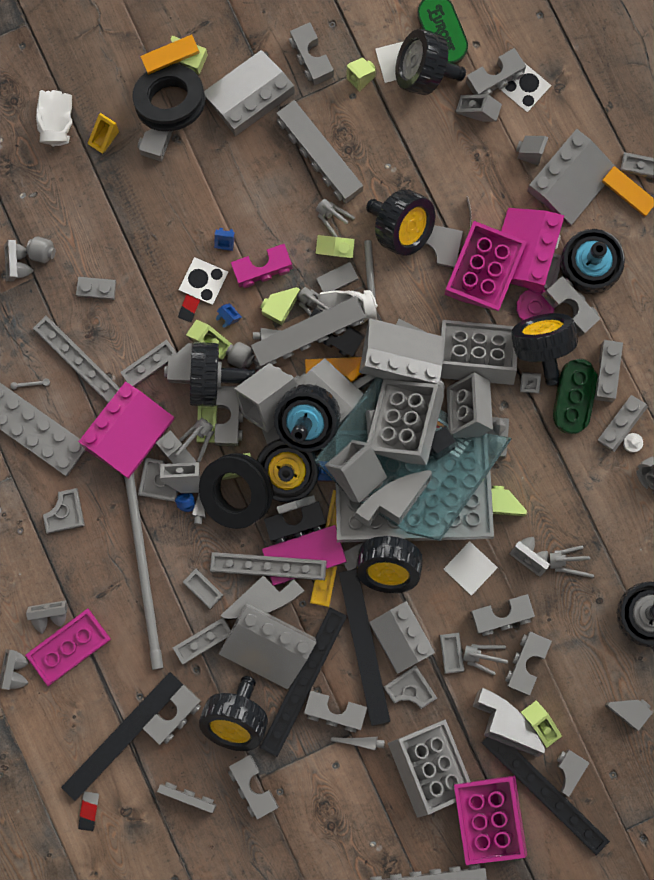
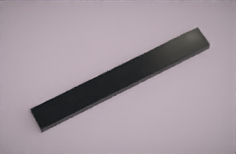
M356 569L339 572L371 726L390 722L361 583Z
M331 607L329 608L315 636L316 644L291 684L260 747L264 751L278 757L347 615Z
M169 672L61 788L76 801L143 730V727L169 703L172 696L184 684Z
M486 737L481 742L595 855L610 842L514 747Z

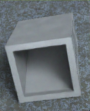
M268 363L234 388L243 417L264 431L269 432L274 426V414L280 399L287 391L296 387V380L292 375L286 374L279 367Z
M352 440L325 464L349 499L358 503L365 501L369 494L381 487L383 481L387 478L372 446L366 442Z

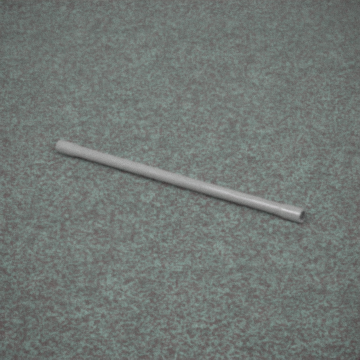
M133 472L129 479L125 477L150 646L152 670L164 667L159 647Z

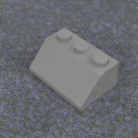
M325 358L310 369L297 383L298 385H317L330 392L340 407V425L367 398Z
M475 372L447 387L448 431L453 438L480 437L493 430L490 381Z
M407 601L369 622L397 674L435 653Z

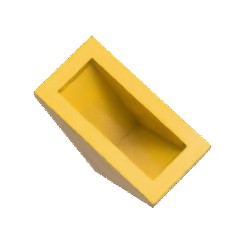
M100 113L89 138L88 145L103 154L119 133L117 124Z

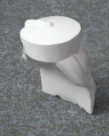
M55 90L51 92L39 91L36 121L37 130L40 133V143L49 144L52 147L69 143L70 136H67V133L72 125V95L62 94L61 91Z
M364 290V294L357 291H328L319 294L318 300L329 308L357 296L366 315L363 321L366 322L369 318L376 320V308L378 305L370 290Z

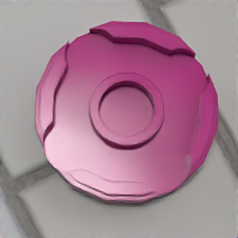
M528 289L520 295L516 311L522 321L533 316L554 312V308L541 295L543 292Z

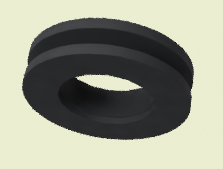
M172 64L149 75L145 72L136 82L132 94L136 113L142 123L151 129L165 132L180 130L196 121L205 107L206 100L200 77L192 69L179 64ZM170 86L179 87L187 92V97L176 107L161 109L151 104L153 96L163 88Z
M231 453L218 458L205 468L199 481V496L205 511L215 522L227 528L241 529L252 525L268 512L273 499V487L267 471L257 460L245 454ZM235 473L243 477L248 483L251 490V501L247 508H234L223 498L221 480L225 474Z

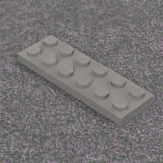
M0 383V430L67 477L86 451L78 442L80 439Z

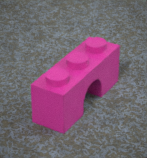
M285 244L267 249L269 261L263 267L254 266L249 256L231 262L239 288L251 287L254 285V282L260 280L262 282L268 281L276 274L285 275L289 273L293 268Z

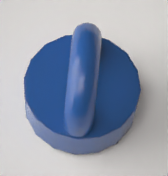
M182 493L175 499L177 508L184 512L193 511L195 499L192 493Z

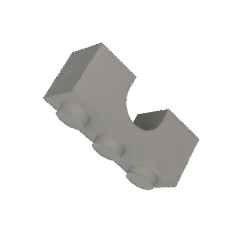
M309 22L291 30L288 40L292 49L296 48L298 52L296 57L299 64L304 65L306 69L304 73L307 80L312 81L315 86L334 77V70L326 54L321 57H313L309 54V50L318 45V37L311 23Z
M515 48L498 57L497 64L501 69L499 74L490 75L482 66L467 75L466 83L474 95H491L492 91L497 88L499 90L503 89L508 85L509 81L513 79L518 80L524 75L526 65Z
M563 276L541 294L553 308L561 303H567L572 307V319L574 320L579 337L601 319L598 316L597 310L590 307L586 303L585 297L573 288L570 280Z
M610 340L602 342L599 356L600 369L594 400L613 403L616 399L623 342Z
M221 386V388H217V408L228 409L231 412V418L227 423L215 424L216 446H239V441L243 440V430L239 429L240 422H243L244 417L242 411H240V405L234 389L236 386Z
M528 594L508 600L510 611L504 618L495 616L491 605L471 611L477 634L482 633L483 636L494 633L493 629L501 627L503 631L513 628V623L519 622L520 625L530 623V618L535 617Z
M533 632L523 635L520 642L522 649L520 653L516 652L512 662L515 664L513 671L509 670L505 679L508 682L506 687L530 696L537 677L528 673L526 662L532 656L545 659L552 642L551 640Z
M183 685L170 699L177 707V714L172 720H165L159 714H156L143 727L159 745L167 744L174 737L172 733L177 728L180 730L188 722L186 718L190 714L194 715L201 708L199 704L202 701L186 685Z
M310 691L304 714H308L307 719L317 722L319 718L325 719L328 725L337 727L338 724L345 725V730L355 733L357 729L361 730L367 707L348 702L347 708L342 714H333L328 709L330 696Z
M251 755L229 766V776L233 782L237 781L240 786L237 790L243 800L246 798L249 806H247V809L252 817L256 816L259 819L279 807L270 789L264 793H255L251 789V778L260 772Z

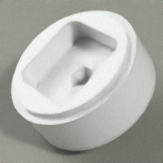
M630 433L623 440V446L626 451L636 453L642 448L643 439L639 434Z

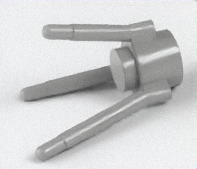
M323 199L316 207V211L319 212L317 217L323 221L333 237L338 236L326 220V217L330 218L334 215L345 224H348V221L339 213L352 220L355 219L354 216L327 199Z
M304 287L297 296V300L300 301L299 306L309 316L312 312L307 305L311 306L313 303H316L325 310L329 309V307L316 299L319 297V294L312 289L309 290L307 287Z
M203 418L197 420L194 426L179 439L182 442L192 433L177 451L176 456H179L196 435L201 438L206 436L197 462H201L208 442L214 433L211 430L213 425Z
M583 546L556 550L554 553H550V569H555V572H565L594 578L593 574L562 568V566H566V561L590 560V556L566 557V555H562L584 548Z
M466 645L463 661H467V665L474 666L494 676L496 675L494 671L476 662H479L481 658L499 663H508V660L481 654V650H477L506 649L505 645Z

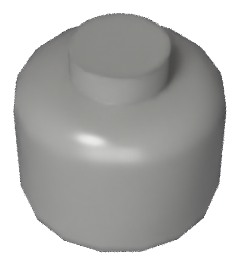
M36 236L28 241L26 253L31 260L47 263L50 259L54 258L56 249L51 240Z
M237 342L234 346L231 344L226 351V355H228L227 362L236 368H249L255 358V355H253L254 351L251 347L241 342Z

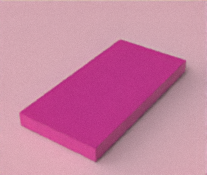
M336 525L262 549L264 556L327 561L326 569L347 563L342 544L337 542ZM271 577L273 586L297 579Z
M87 608L25 656L49 687L108 643L111 638L90 609Z

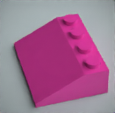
M508 208L502 232L527 241L510 284L539 292L544 291L564 215L544 210Z
M473 221L444 295L465 303L499 311L527 241Z
M125 381L78 442L86 451L129 479L175 418L140 390Z
M515 775L454 784L466 865L525 858L527 856Z

